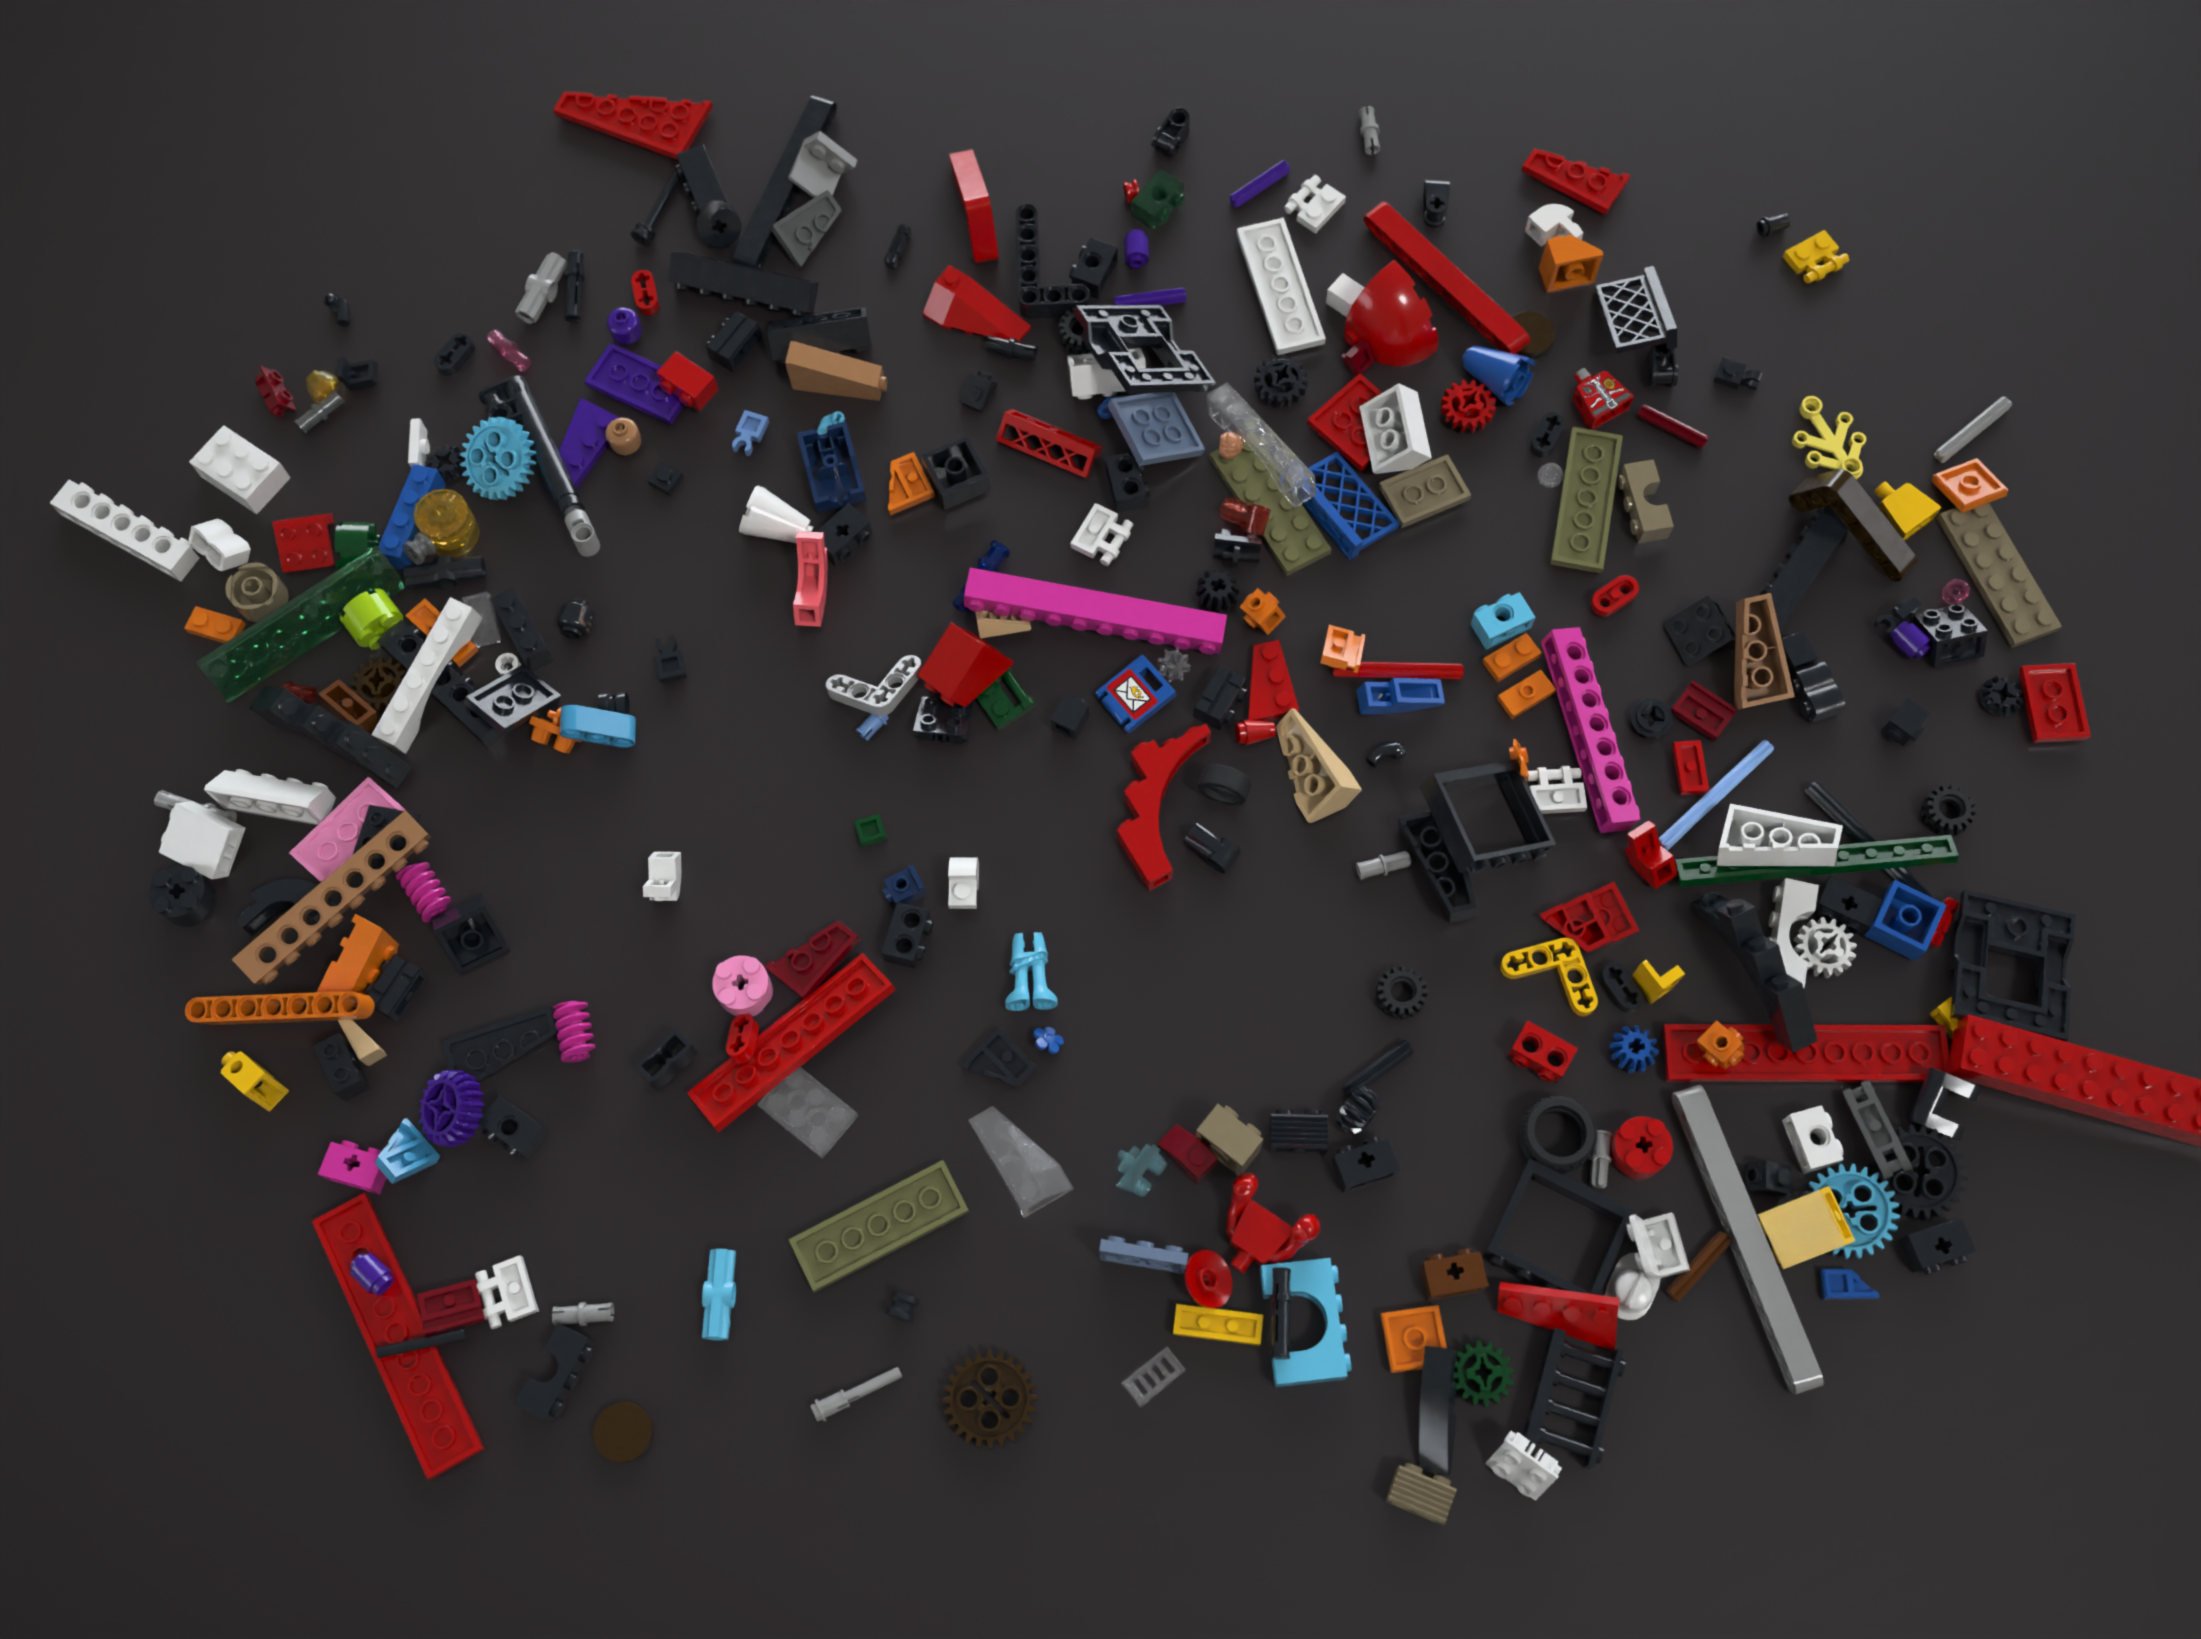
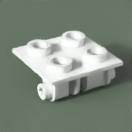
M1510 1431L1504 1440L1505 1442L1490 1457L1486 1465L1497 1476L1508 1480L1516 1486L1523 1495L1531 1497L1536 1501L1559 1477L1558 1474L1562 1468L1557 1465L1558 1461L1547 1453H1544L1540 1461H1538L1543 1452L1541 1448L1534 1457L1530 1456L1535 1444L1532 1443L1525 1452L1530 1441L1519 1432L1515 1434Z

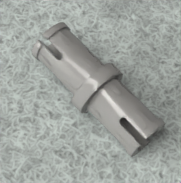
M1365 106L1359 110L1362 124L1360 133L1364 138L1365 153L1371 155V148L1373 146V152L1377 154L1380 151L1378 140L1379 126L1375 122L1374 108L1368 106L1369 113L1367 115Z
M580 1302L578 1306H554L552 1309L555 1312L552 1314L554 1326L557 1323L561 1325L579 1323L580 1326H587L590 1322H612L614 1320V1316H611L614 1314L612 1302L593 1305Z

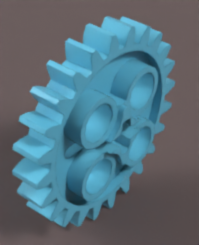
M489 417L488 421L481 420V427L473 426L474 435L467 433L466 436L470 440L469 443H462L467 449L466 452L460 453V456L465 457V461L460 466L467 468L462 475L470 477L466 484L474 486L473 492L480 493L481 497L492 500H507L508 496L516 497L515 491H523L521 483H530L526 477L527 474H534L529 469L530 465L536 464L530 457L535 455L536 451L529 449L534 442L526 440L529 432L522 431L523 426L515 424L514 420L503 417Z
M1840 1164L1838 1173H1835L1832 1168L1828 1167L1827 1178L1818 1173L1816 1177L1819 1184L1810 1181L1809 1187L1815 1192L1830 1186L1832 1192L1836 1193L1840 1198L1839 1207L1841 1211H1844L1847 1205H1850L1853 1210L1868 1206H1875L1877 1208L1876 1211L1856 1212L1853 1218H1850L1848 1213H1843L1855 1241L1833 1250V1256H1836L1839 1250H1843L1845 1259L1849 1258L1851 1252H1855L1856 1257L1861 1259L1862 1250H1865L1869 1256L1874 1254L1872 1246L1882 1250L1884 1245L1881 1239L1888 1242L1892 1240L1891 1235L1887 1231H1896L1898 1229L1891 1221L1900 1218V1215L1892 1212L1893 1209L1899 1206V1203L1890 1202L1889 1200L1894 1196L1895 1192H1885L1884 1190L1888 1182L1884 1181L1878 1184L1876 1182L1878 1173L1873 1174L1871 1177L1867 1176V1167H1864L1861 1173L1856 1172L1855 1164L1851 1165L1849 1171H1845L1844 1166ZM1858 1188L1865 1189L1870 1195L1869 1201H1858L1854 1196V1190ZM1863 1217L1872 1218L1876 1223L1875 1230H1864L1860 1225V1219Z

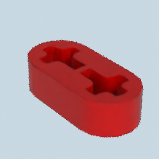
M639 270L631 278L635 302L641 314L646 316L653 315L659 309L656 284L649 271ZM642 280H646V288H642ZM645 297H649L650 305L645 306Z
M751 1014L738 1015L730 1025L726 1052L733 1062L737 1064L747 1062L755 1052L759 1025Z

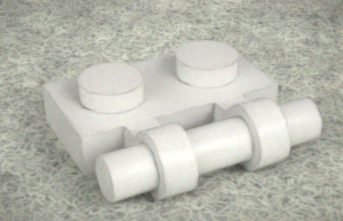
M1317 175L1305 180L1301 185V189L1297 193L1292 194L1288 198V203L1284 206V210L1288 214H1291L1294 210L1298 211L1299 214L1296 221L1315 234L1345 203L1346 196L1328 184L1321 190L1316 186L1321 182ZM1310 196L1313 199L1308 204L1305 203L1303 200Z
M1095 503L1071 541V548L1091 558H1094L1096 553L1100 551L1104 554L1100 562L1105 566H1109L1111 561L1115 560L1120 553L1119 548L1123 541L1126 542L1131 535L1130 530L1133 527V523L1129 520H1124L1122 525L1116 524L1118 514ZM1109 533L1115 536L1110 544L1104 541Z
M1561 766L1560 769L1547 770L1546 767H1538L1536 770L1528 771L1529 777L1526 778L1527 782L1537 781L1538 785H1533L1529 788L1542 814L1586 811L1587 802L1584 782L1573 783L1572 780L1581 778V768ZM1548 780H1561L1562 784L1549 785Z
M519 1255L493 1265L495 1274L493 1278H488L486 1270L475 1273L478 1283L476 1285L485 1307L483 1309L484 1318L488 1319L491 1329L502 1326L499 1315L506 1312L508 1321L512 1322L539 1311L522 1256ZM499 1287L502 1302L496 1303L492 1291Z

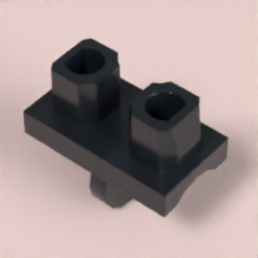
M1222 528L1219 534H1215L1213 558L1233 560L1232 567L1236 568L1238 567V561L1259 563L1262 539L1258 538L1257 532L1248 531L1242 537L1234 536V532L1231 529Z

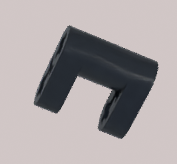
M1929 1067L1908 1120L1921 1126L1924 1125L1930 1130L1937 1129V1133L1948 1135L1949 1138L1960 1141L1965 1127L1939 1117L1949 1092L1976 1102L1982 1088Z

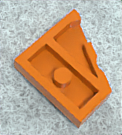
M914 452L891 461L888 504L890 516L935 497V493Z

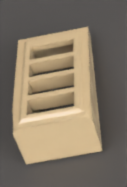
M985 610L981 612L975 611L980 638L1031 630L1030 621H1025L1020 617L1012 615L999 616L994 612Z
M338 1020L358 1059L365 1065L370 1066L387 1055L353 1020Z

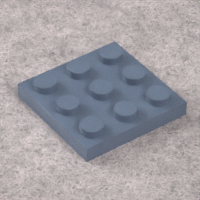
M1174 392L1147 393L1113 398L1107 405L1139 466L1202 456L1205 451L1200 438Z

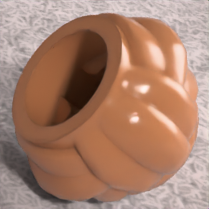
M1225 432L1220 435L1219 455L1224 459H1233L1238 456L1243 449L1241 438L1233 432Z

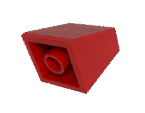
M951 622L918 676L926 682L924 686L936 694L940 692L942 694L940 699L951 706L957 703L966 707L1013 665L1014 661L982 638Z

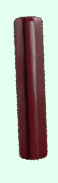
M1643 404L1637 413L1638 417L1699 448H1703L1709 439L1707 435L1646 404Z

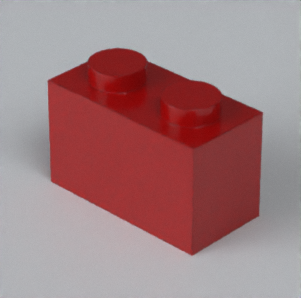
M675 352L656 372L660 381L659 385L666 393L670 395L673 393L679 397V400L685 406H692L698 411L719 390L714 376L678 352Z

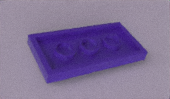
M612 343L608 345L584 380L587 387L669 425H672L684 407L679 397L673 393L671 395L666 393L660 387V381L656 372L662 366Z

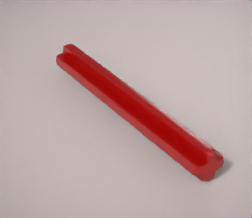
M1360 662L1357 673H1354V669L1348 667L1346 670L1333 668V675L1335 677L1462 679L1464 675L1462 664Z

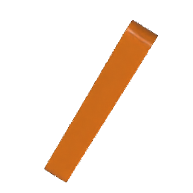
M352 991L196 997L187 1003L185 1015L191 1022L208 1025L359 1020L371 1016L375 1005L372 997ZM358 1001L357 1008L354 1010V1005ZM332 1002V1007L329 1011V1005Z

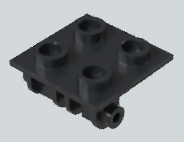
M921 696L913 729L915 737H919L920 740L934 741L935 735V742H939L940 735H943L944 743L947 742L948 736L949 742L962 744L963 742H968L969 732L967 730L973 701L966 707L957 703L951 706L940 698Z
M370 805L353 855L404 811ZM408 812L418 823L421 815ZM403 837L396 838L392 843L393 850L400 851L404 849L406 839ZM381 855L375 856L373 858L385 861L384 857Z

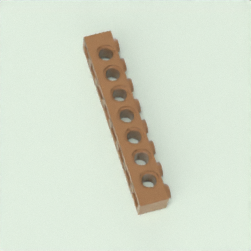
M405 810L231 960L254 984H269L279 975L277 972L279 968L284 964L287 966L291 965L300 957L299 951L306 945L311 947L322 938L320 933L328 926L333 928L339 924L344 918L342 914L349 908L354 910L365 900L363 896L371 889L376 891L387 881L385 877L389 873L400 871L408 863L406 859L411 854L422 852L429 845L427 841L431 836ZM398 837L405 838V848L400 851L393 850V841ZM378 855L383 856L385 859L383 867L373 869L371 867L372 859ZM355 874H362V885L352 888L350 886V878ZM334 892H339L342 896L340 904L334 907L330 906L328 903L329 896ZM312 911H318L320 914V920L315 925L307 923V915ZM295 929L298 932L297 941L293 944H287L285 941L286 933L289 930ZM273 948L276 951V958L273 962L266 963L263 959V954L267 949Z

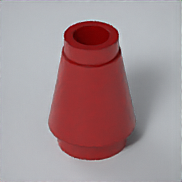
M1241 720L1240 723L1235 724L1236 741L1238 744H1244V746L1273 738L1276 734L1274 722Z

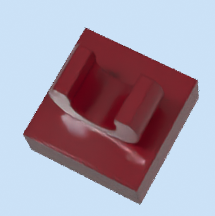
M1360 340L1354 346L1351 345L1350 350L1346 354L1341 355L1344 364L1349 365L1351 373L1356 376L1362 374L1375 362L1370 346L1364 340Z

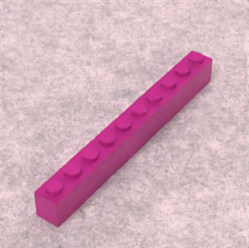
M970 568L964 593V607H968L972 611L981 612L985 610L994 612L999 616L1012 615L1020 617L1025 621L1039 620L1052 626L1066 625L1079 631L1088 629L1097 631L1101 635L1115 634L1123 636L1128 640L1142 639L1155 645L1169 644L1182 650L1191 648L1200 650L1204 654H1220L1227 619L1225 614Z

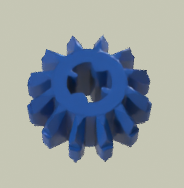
M1635 1025L1632 1031L1625 1026L1621 1029V1033L1616 1032L1613 1035L1615 1042L1609 1045V1049L1615 1051L1611 1055V1060L1619 1059L1621 1061L1618 1064V1069H1622L1627 1065L1629 1074L1633 1073L1636 1068L1642 1073L1646 1070V1065L1652 1066L1655 1063L1653 1057L1658 1055L1659 1050L1652 1047L1657 1043V1039L1647 1038L1650 1033L1649 1030L1640 1033L1638 1025ZM1630 1045L1636 1047L1634 1050L1638 1049L1637 1054L1631 1052L1633 1048L1629 1049Z

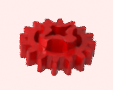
M1462 380L1461 386L1454 382L1451 389H1446L1440 404L1442 406L1441 414L1446 415L1445 423L1452 421V429L1460 426L1463 433L1466 428H1470V431L1474 433L1477 426L1483 430L1485 423L1490 424L1496 407H1494L1496 398H1490L1491 390H1483L1485 384L1482 383L1478 387L1475 386V380H1472L1470 385L1465 380Z

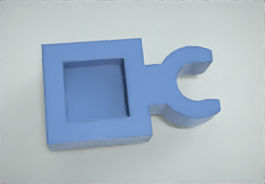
M747 410L744 411L735 430L736 435L739 437L735 438L732 443L734 452H737L740 446L745 445L744 451L746 456L751 455L753 451L752 442L760 443L769 424L768 417Z

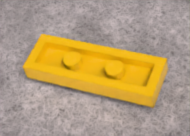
M1176 1304L1173 1335L1260 1346L1263 1315Z

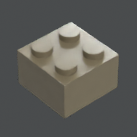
M1217 1104L1196 1130V1137L1218 1157L1219 1162L1239 1176L1260 1152L1263 1138L1260 1137L1261 1132L1249 1123L1245 1125L1238 1120L1239 1115L1228 1106L1223 1108Z

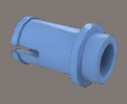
M871 714L855 731L868 742L882 725H887L886 721L889 717L887 715L877 716Z

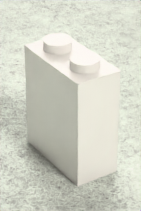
M193 801L175 803L170 812V821L167 829L161 838L162 844L159 853L184 866L194 868L197 872L210 879L228 877L246 828Z

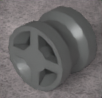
M422 532L417 533L414 536V540L407 541L402 545L407 557L417 565L422 564L425 561V557L436 553L434 543Z

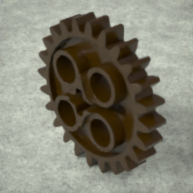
M988 1350L984 1359H982L979 1352H976V1361L972 1362L966 1356L965 1363L967 1366L963 1368L956 1364L955 1367L959 1374L957 1376L948 1375L953 1385L943 1387L946 1392L950 1393V1397L943 1398L942 1402L950 1404V1408L943 1411V1413L947 1416L953 1415L948 1425L950 1427L959 1425L955 1433L957 1436L967 1433L965 1438L967 1444L975 1438L977 1448H980L983 1442L987 1441L989 1449H993L994 1441L998 1440L1003 1448L1005 1447L1004 1438L1008 1437L1012 1442H1016L1014 1432L1018 1431L1024 1435L1025 1431L1021 1425L1023 1423L1032 1425L1033 1422L1027 1415L1028 1413L1037 1412V1409L1030 1405V1402L1038 1400V1396L1030 1394V1391L1036 1388V1384H1027L1026 1381L1031 1378L1032 1374L1030 1372L1021 1374L1024 1364L1020 1363L1014 1366L1015 1357L1013 1355L1005 1361L1003 1351L999 1352L997 1358H993L991 1350ZM990 1370L995 1371L998 1374L997 1382L991 1386L983 1384L982 1376L984 1373ZM972 1380H975L989 1395L997 1394L995 1400L1009 1413L1010 1417L1008 1419H1005L992 1404L989 1403L984 1406L986 1400L971 1385ZM1009 1391H1014L1019 1395L1018 1403L1012 1407L1006 1406L1003 1403V1397ZM969 1392L976 1394L977 1402L973 1407L966 1408L962 1406L961 1400L963 1395ZM988 1413L996 1414L999 1419L996 1427L992 1429H987L982 1424L984 1416Z

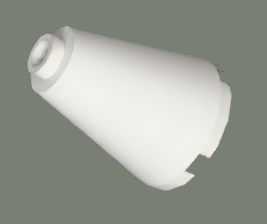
M756 486L746 506L748 507L746 514L742 516L739 532L744 535L796 543L798 531L812 532L814 528L810 526V519L761 486Z

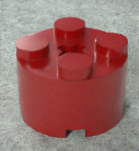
M1643 1116L1631 1118L1623 1123L1611 1138L1609 1157L1612 1158L1611 1163L1630 1179L1644 1180L1651 1178L1670 1161L1673 1153L1672 1138L1664 1123L1660 1120ZM1637 1144H1640L1641 1147H1644V1153L1641 1148H1636Z

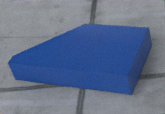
M1852 1269L1819 1270L1822 1300L1879 1298V1293L1864 1283L1860 1276Z

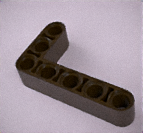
M1837 469L1806 478L1789 496L1788 500L1791 506L1800 512L1830 506L1888 579L1894 582L1901 581L1917 563V557L1855 477L1847 470Z

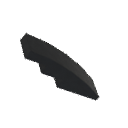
M1425 1346L1419 1421L1420 1468L1423 1469L1422 1472L1450 1476L1457 1420V1415L1454 1414L1457 1383L1453 1381L1457 1351L1454 1349Z

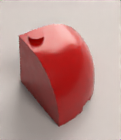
M1395 260L1384 267L1356 298L1347 315L1343 336L1347 343L1353 346L1360 340L1367 341L1377 363L1388 366H1408L1425 360L1437 351L1438 333L1437 328H1432L1429 318L1433 315L1425 298L1419 299L1413 288L1415 282Z

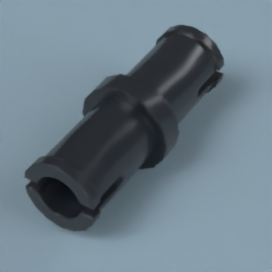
M989 335L988 340L990 342L987 341L986 351L1005 354L1008 358L1012 359L1019 357L1031 361L1036 360L1034 355L1038 353L1037 345L1017 342L1015 338L1007 340Z

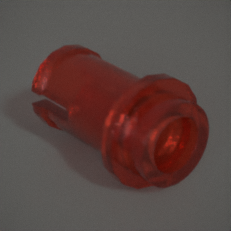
M293 681L284 682L281 685V688H286L304 702L314 703L317 698L316 687L296 685Z

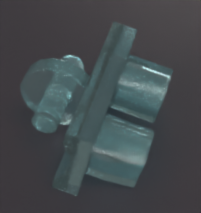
M1145 1145L1141 1152L1135 1146L1132 1147L1129 1153L1120 1150L1117 1156L1122 1160V1163L1117 1170L1123 1173L1124 1176L1117 1186L1123 1191H1131L1140 1197H1144L1152 1185L1142 1177L1144 1172L1148 1169L1153 1174L1159 1175L1167 1166V1162L1158 1154L1160 1149L1155 1145Z

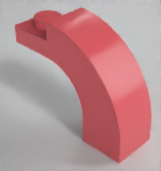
M798 531L796 535L798 584L793 603L795 625L821 627L825 610L828 558L827 548H825L824 533Z

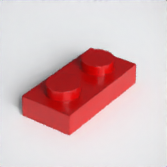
M1701 740L1674 742L1672 750L1680 795L1706 794L1709 791Z

